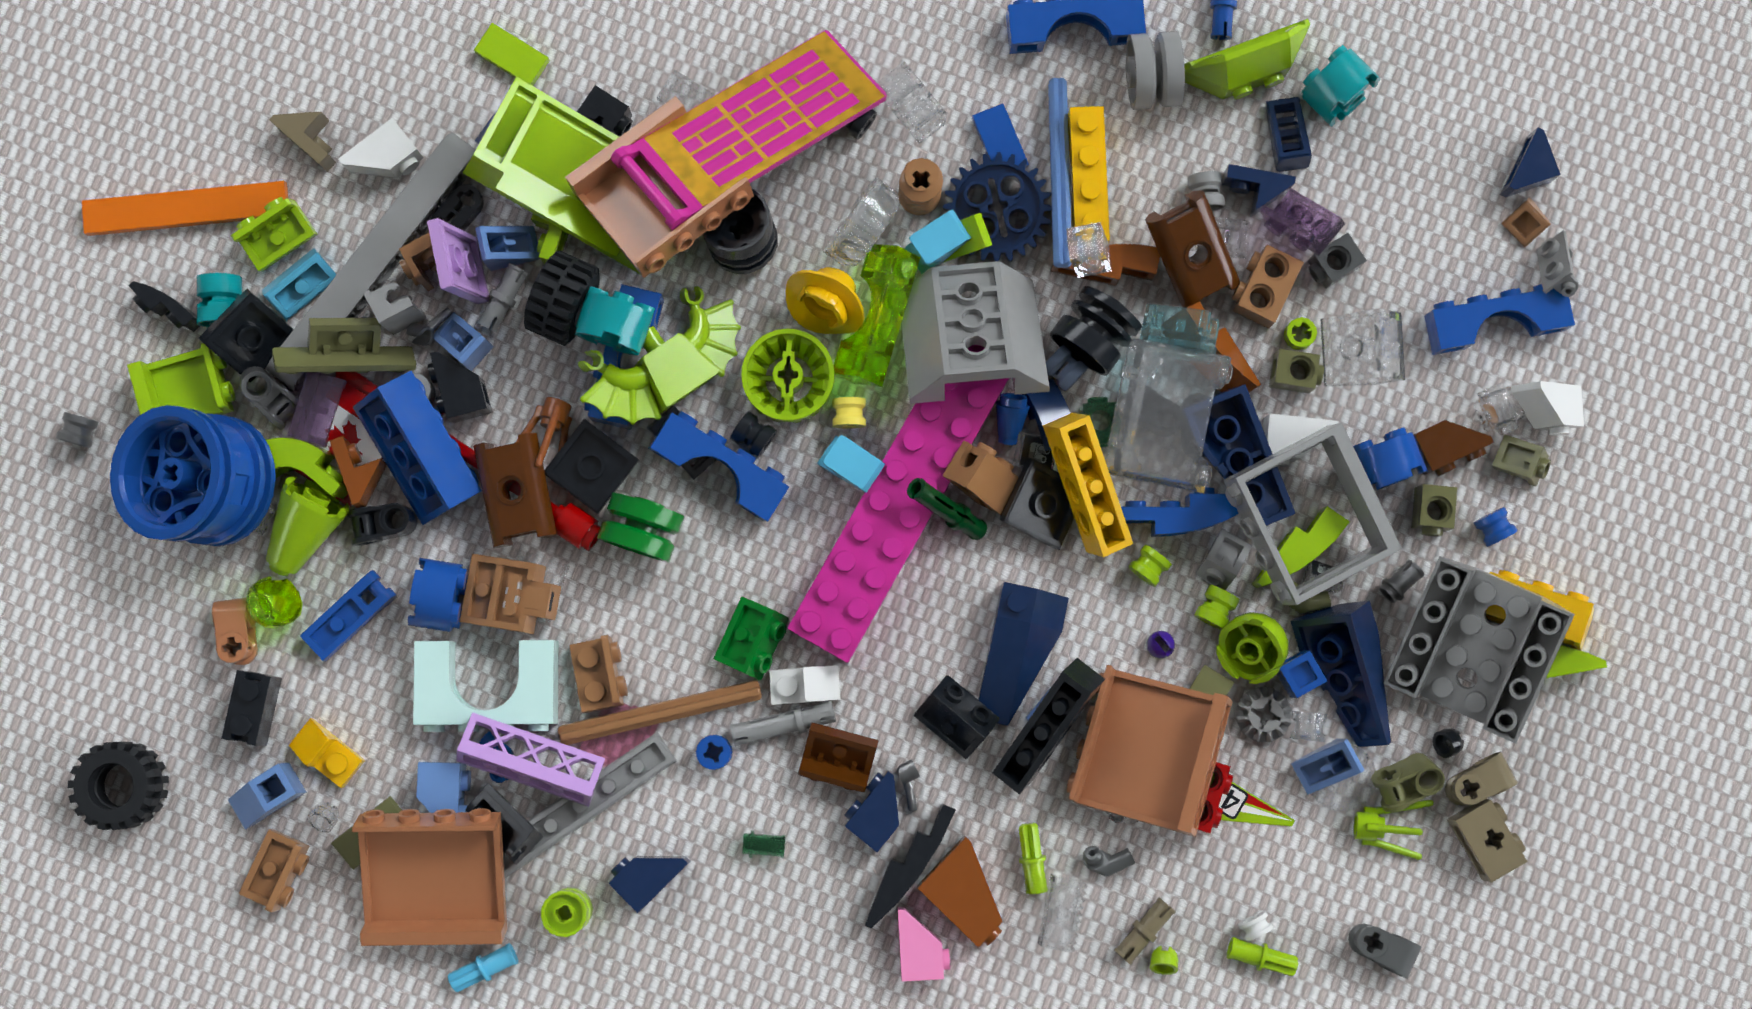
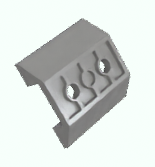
M1000 261L930 267L898 292L910 404L945 401L946 383L1012 378L1015 395L1049 392L1050 387L1033 280ZM966 291H972L977 296L965 298L961 294ZM972 345H981L985 349L981 352H971L967 348Z
M1439 556L1383 684L1414 698L1420 695L1483 723L1482 729L1516 744L1575 614L1544 596L1481 569ZM1499 605L1505 610L1506 618L1503 623L1496 625L1488 621L1486 610L1489 606ZM1469 668L1476 673L1477 683L1475 686L1465 687L1459 682L1458 673L1461 669Z

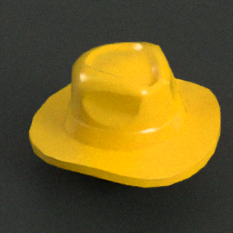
M825 267L818 271L801 270L789 277L786 284L787 308L791 316L805 329L822 334H849L859 330L865 319L863 306L858 295L855 293L856 285L846 272L837 268Z

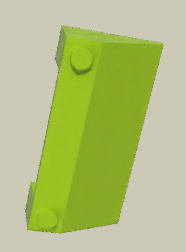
M516 76L466 165L463 174L640 274L576 197L565 178L619 138V136Z

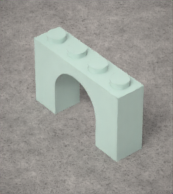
M519 640V675L516 689L504 704L491 710L477 709L468 704L460 695L455 681L456 642L414 641L413 725H423V732H445V725H458V732H465L471 714L475 713L513 727L514 724H528V731H549V724H558L559 641ZM479 725L475 726L473 732L479 731Z

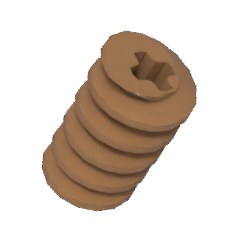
M919 158L913 159L905 165L900 175L898 196L900 204L910 214L918 216L929 214L940 203L943 176L936 163L929 159Z

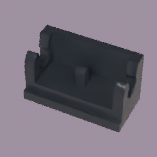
M489 783L483 787V790L466 808V812L478 808H486L491 812H501L503 852L516 865L544 837Z

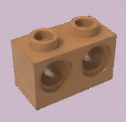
M1266 245L1261 253L1255 251L1246 267L1247 270L1251 271L1247 282L1240 281L1232 296V300L1236 301L1233 312L1269 329L1276 322L1304 262L1269 245ZM1265 264H1275L1280 271L1279 277L1273 278L1268 276L1264 269ZM1250 294H1261L1265 299V307H1255L1250 301Z

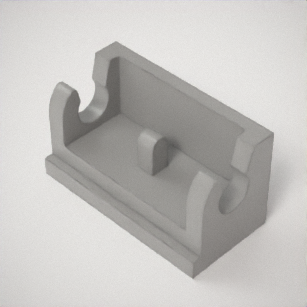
M388 283L373 292L370 290L363 292L378 323L393 335L407 329L412 323H418L427 318L423 310L419 309L411 301L412 297L410 295H402L392 301L387 299L390 292L396 291L399 288L397 283Z

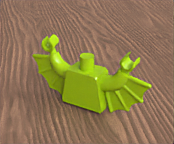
M694 286L695 299L691 301L688 297L687 289L682 288L679 293L680 300L683 304L690 307L688 312L689 328L684 334L678 333L665 342L654 326L650 327L643 346L647 354L635 364V367L629 369H621L611 363L609 365L605 364L604 357L600 351H585L584 353L592 358L593 365L591 366L586 361H579V368L584 372L597 370L602 373V376L581 396L580 401L595 406L605 419L608 417H620L632 425L645 418L660 420L661 413L699 389L716 375L724 377L727 363L738 354L735 337L737 332L741 330V326L738 325L733 315L734 301L729 299L704 310L699 305L704 298L703 290L698 286Z

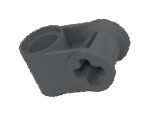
M1364 923L1353 927L1348 937L1350 947L1357 954L1378 963L1380 967L1408 979L1422 948L1406 938ZM1366 935L1374 940L1372 946L1363 941Z

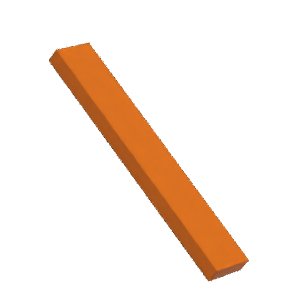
M285 181L82 200L84 234L95 236L237 222L250 216H254L256 219L266 212L264 207L271 201L282 197L283 200L288 198V186Z

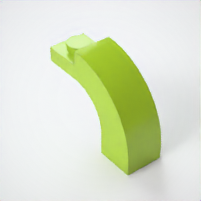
M293 438L266 439L274 459L276 478L286 472L300 470L331 496L341 499L346 497L348 492L341 472L330 464L335 458L333 454L321 447Z

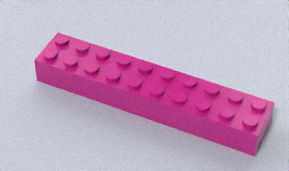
M972 345L967 349L971 352H981L985 348L981 345ZM1010 378L946 383L945 401L915 403L882 461L885 463V466L866 493L864 492L787 628L789 631L849 664L933 515V512L916 500L909 498L907 488L910 482L916 478H922L929 485L945 494L951 482L942 475L962 442L966 441L971 445L974 443Z

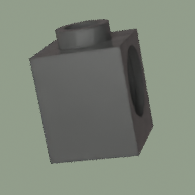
M1346 233L1314 253L1308 260L1310 264L1308 269L1312 278L1318 284L1322 282L1325 289L1360 268L1367 260L1350 234ZM1327 256H1336L1341 262V269H1332L1327 263Z

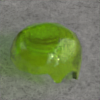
M268 576L257 580L249 587L246 606L251 619L268 629H278L294 622L301 615L303 603L299 591L290 580H271L272 577Z

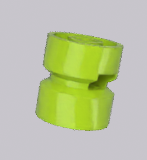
M567 887L553 893L545 900L541 908V919L544 927L551 934L558 937H568L576 934L589 923L592 917L593 905L590 897L584 891L574 887Z

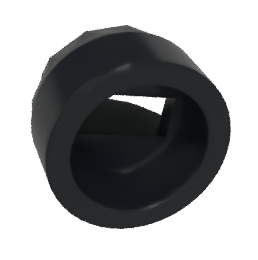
M1453 728L1436 732L1432 742L1437 754L1443 758L1457 755L1464 746V740H1461L1459 735L1461 733ZM1446 740H1449L1451 746H1448Z

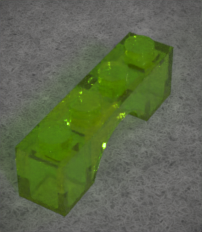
M869 244L860 276L868 283L870 288V308L861 327L850 337L841 340L833 365L834 375L855 384L883 387L921 257L897 245Z

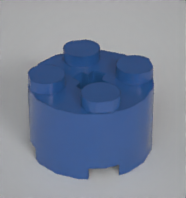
M1405 427L1385 434L1383 436L1385 441L1373 445L1372 440H1368L1353 446L1371 485L1375 484L1377 490L1409 479L1413 476L1411 471L1413 469H1417L1418 474L1428 471L1413 432L1407 433Z
M419 558V565L423 570H415L409 604L415 606V616H408V626L451 632L453 628L460 629L462 608L461 603L458 602L460 595H465L468 579L467 569H463V564Z

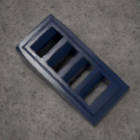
M1292 97L1266 101L1265 107L1276 171L1283 172L1309 167L1312 154L1300 98ZM1294 113V116L1276 118V114ZM1292 125L1296 126V128L1279 130L1278 128ZM1298 139V142L1282 144L1281 142L1284 140Z

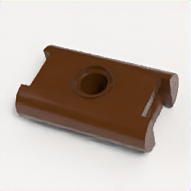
M1201 190L1185 194L1186 202L1160 215L1153 211L1145 219L1183 310L1225 286L1233 290L1240 284V279L1206 195ZM1197 245L1196 253L1189 257L1190 249Z
M537 433L519 434V442L494 447L493 444L485 442L473 446L493 548L512 546V538L537 533V537L549 538L557 535L544 465L542 463V466L539 468L535 466L540 449ZM517 481L521 486V494L517 499L513 500L509 494V489Z

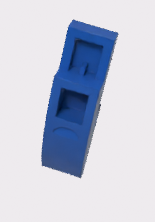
M1210 487L1194 488V493H1189L1185 496V507H1181L1180 501H1160V507H1146V501H1126L1125 507H1121L1127 524H1151V537H1169L1197 532L1223 523L1239 514L1237 508L1229 503L1226 494H1215V488Z

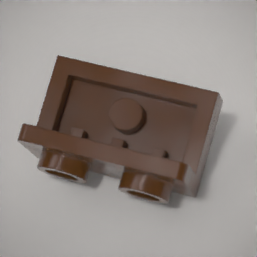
M812 722L798 775L813 781L837 785L846 790L865 792L879 740Z

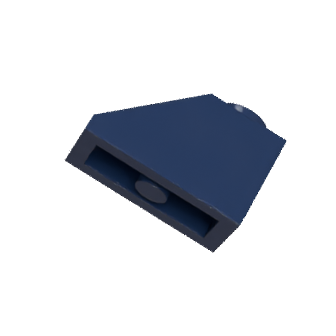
M636 856L631 861L625 857L611 870L615 877L609 884L639 913L691 861L686 856Z

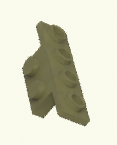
M309 318L308 347H276L272 349L275 371L287 374H297L299 372L330 374L350 371L358 373H368L370 371L400 373L416 370V360L411 346H380L381 325L376 318Z

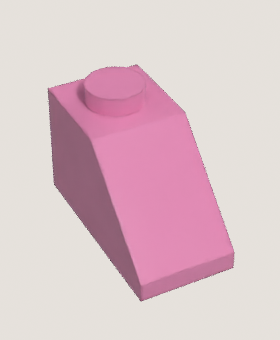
M897 907L902 982L944 979V970H950L949 948L942 949L941 940L905 907Z

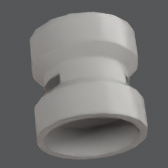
M1205 171L1188 176V188L1192 192L1204 191L1212 211L1225 207L1224 196L1220 193L1219 188L1222 184L1221 172Z

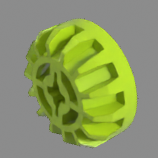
M778 329L760 337L748 350L741 372L743 388L750 403L761 415L763 414L779 423H799L803 419L815 416L824 404L829 401L835 381L833 362L826 347L813 335L797 329ZM783 357L782 361L778 362L774 367L773 376H766L770 365ZM796 357L803 360L809 366L813 377H804L800 364L796 362ZM790 361L793 376L797 378L791 380L789 392L787 393L784 379L780 376H785L786 370H788V362ZM766 382H774L776 388L781 392L782 401L777 400L770 394L766 387ZM812 383L807 395L794 402V394L800 391L803 384Z

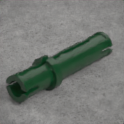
M916 478L910 482L907 488L909 498L916 500L931 512L944 519L949 528L955 531H962L972 540H980L985 536L987 532L986 522L973 515L968 506L963 503L954 502L922 478Z

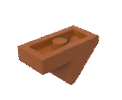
M343 436L330 440L352 505L356 508L366 507L387 464L382 459H377L358 466V463L362 462V458L355 443L350 444Z

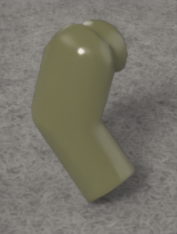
M1323 591L1298 605L1287 606L1300 614H1305L1331 607V599L1328 592Z

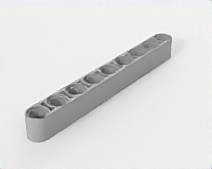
M454 133L448 134L440 142L280 347H308L309 318H358L368 305L363 292L367 290L373 292L383 286L400 264L399 261L404 259L399 248L422 236L428 228L427 221L431 219L432 215L452 191L460 186L468 177L463 174V171L475 148ZM273 357L267 365V371L293 391L301 389L315 373H278L274 368Z

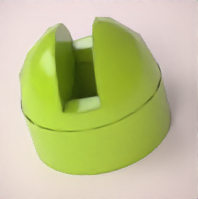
M1158 946L1151 954L1150 970L1162 975L1177 973L1178 955L1175 950L1169 946L1168 951L1162 950V946Z

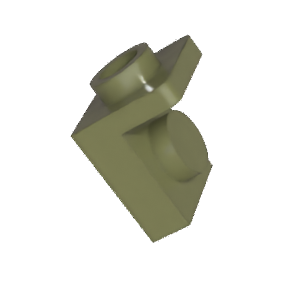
M1504 435L1492 467L1495 470L1525 479L1529 485L1536 487L1539 479H1545L1551 460L1548 459L1549 455L1543 446Z

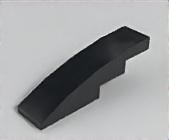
M943 803L941 804L930 835L916 830L904 863L890 858L865 921L866 927L873 928L902 899L922 874L940 845L956 811L955 808Z

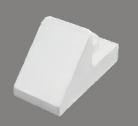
M838 665L769 670L771 705L841 700Z

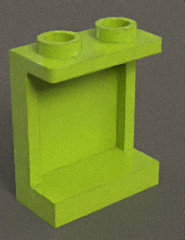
M201 343L200 349L149 364L142 361L127 364L140 415L152 408L165 405L195 409L205 414L223 415L234 412L232 401L236 399L235 392L230 381H226L223 369L227 368V364L203 343Z

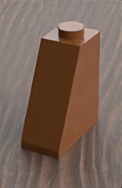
M964 835L917 885V889L979 948L983 942L988 946L999 936L1002 930L998 926L1003 921L972 843Z

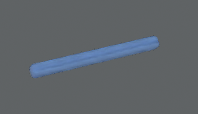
M1052 78L1049 80L1048 97L1053 265L1056 268H1068L1072 265L1067 81L1064 78Z

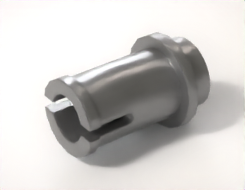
M1408 560L1390 579L1385 578L1382 580V586L1379 590L1392 603H1395L1397 600L1402 601L1404 599L1403 594L1424 576V572L1415 562L1413 563L1412 560Z

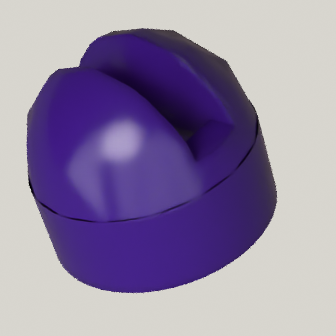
M1157 631L1148 637L1146 647L1151 656L1162 659L1173 653L1175 641L1168 632ZM1159 636L1169 650L1164 652L1154 639Z

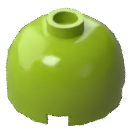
M1248 612L1235 617L1221 630L1219 644L1216 646V654L1221 666L1230 676L1236 679L1241 677L1245 680H1250L1249 683L1259 684L1272 679L1278 674L1288 655V639L1283 627L1275 619L1262 613Z

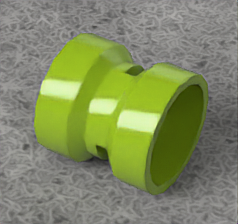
M1209 585L1205 592L1207 601L1203 605L1198 606L1194 616L1202 622L1222 630L1229 623L1228 612L1236 609L1240 599L1224 589Z

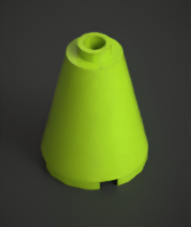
M293 476L286 478L282 485L265 558L270 564L269 568L282 576L298 573L347 516L350 507L348 503L344 507L340 505L339 500L327 493L316 482L306 479L304 485L295 483L297 477Z

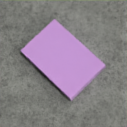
M439 218L427 221L440 288L476 304L489 302L490 298L477 237Z

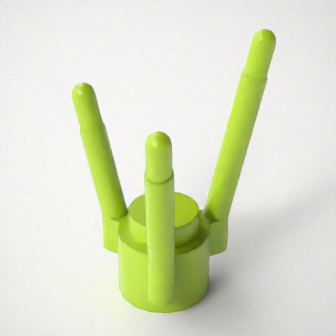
M1433 800L1417 801L1402 811L1430 807L1434 805ZM1364 806L1363 812L1356 811L1353 834L1354 839L1361 840L1362 845L1375 846L1417 860L1422 859L1421 853L1377 839L1384 838L1385 833L1420 836L1423 834L1422 829L1385 825V817H1379L1378 815L1390 812L1384 811L1382 806Z

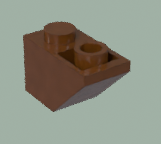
M1447 420L1414 434L1428 469L1423 474L1426 475L1435 471L1437 477L1455 469L1454 461L1465 457L1467 462H1470L1487 454L1484 447L1494 443L1489 435Z

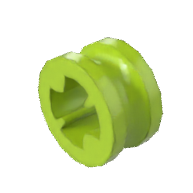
M1296 318L1286 326L1283 334L1284 340L1292 349L1303 350L1315 341L1317 336L1316 326L1308 318ZM1300 326H1303L1307 329L1304 334L1308 333L1309 337L1308 339L1303 338L1298 342L1294 339L1296 334H1292V329L1297 330Z

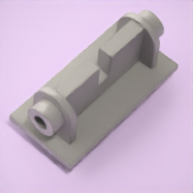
M1563 230L1553 238L1544 241L1536 251L1543 292L1546 294L1554 288L1563 296L1570 297L1575 294L1579 285L1573 275L1572 249L1568 246L1566 232Z

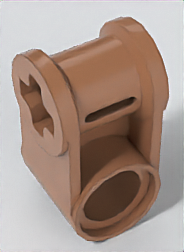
M246 597L214 602L212 618L215 627L218 656L227 663H234L236 665L250 664L258 652L255 626L256 609L252 598ZM239 644H241L242 649L236 651V654H233V648H236Z

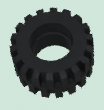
M563 251L555 252L543 265L530 291L524 312L525 329L563 346L569 344L576 337V325L589 288L599 287V268Z
M106 742L103 745H96L90 748L91 753H84L78 758L81 765L72 767L70 773L75 775V779L68 780V788H73L74 794L68 796L70 803L78 804V807L74 809L75 813L78 816L85 815V823L90 826L98 825L97 829L101 830L134 828L140 826L142 822L150 821L154 817L152 813L160 811L163 807V804L159 802L160 799L167 798L168 790H163V783H169L168 775L162 776L161 770L166 769L163 762L155 760L159 755L153 750L147 751V746L140 743L133 744V742ZM116 765L126 768L133 779L132 795L122 806L112 803L105 792L106 776Z

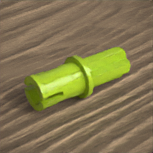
M1025 823L1019 826L1022 858H1019V863L1023 866L1026 894L1045 893L1048 891L1044 871L1046 855H1042L1038 825L1036 823Z
M1232 937L1229 942L1227 959H1234L1254 965L1258 971L1264 968L1288 976H1294L1296 973L1298 958L1294 955L1270 949L1266 943L1260 946L1239 940L1236 937Z

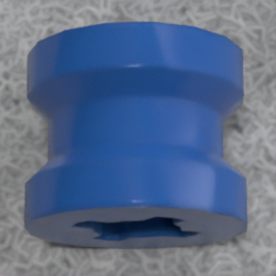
M1505 507L1493 511L1474 522L1475 527L1482 530L1485 536L1484 543L1487 547L1518 532L1516 526L1509 523L1507 519L1508 512Z
M719 735L706 736L699 742L696 749L699 763L711 770L726 766L731 760L733 753L729 741Z

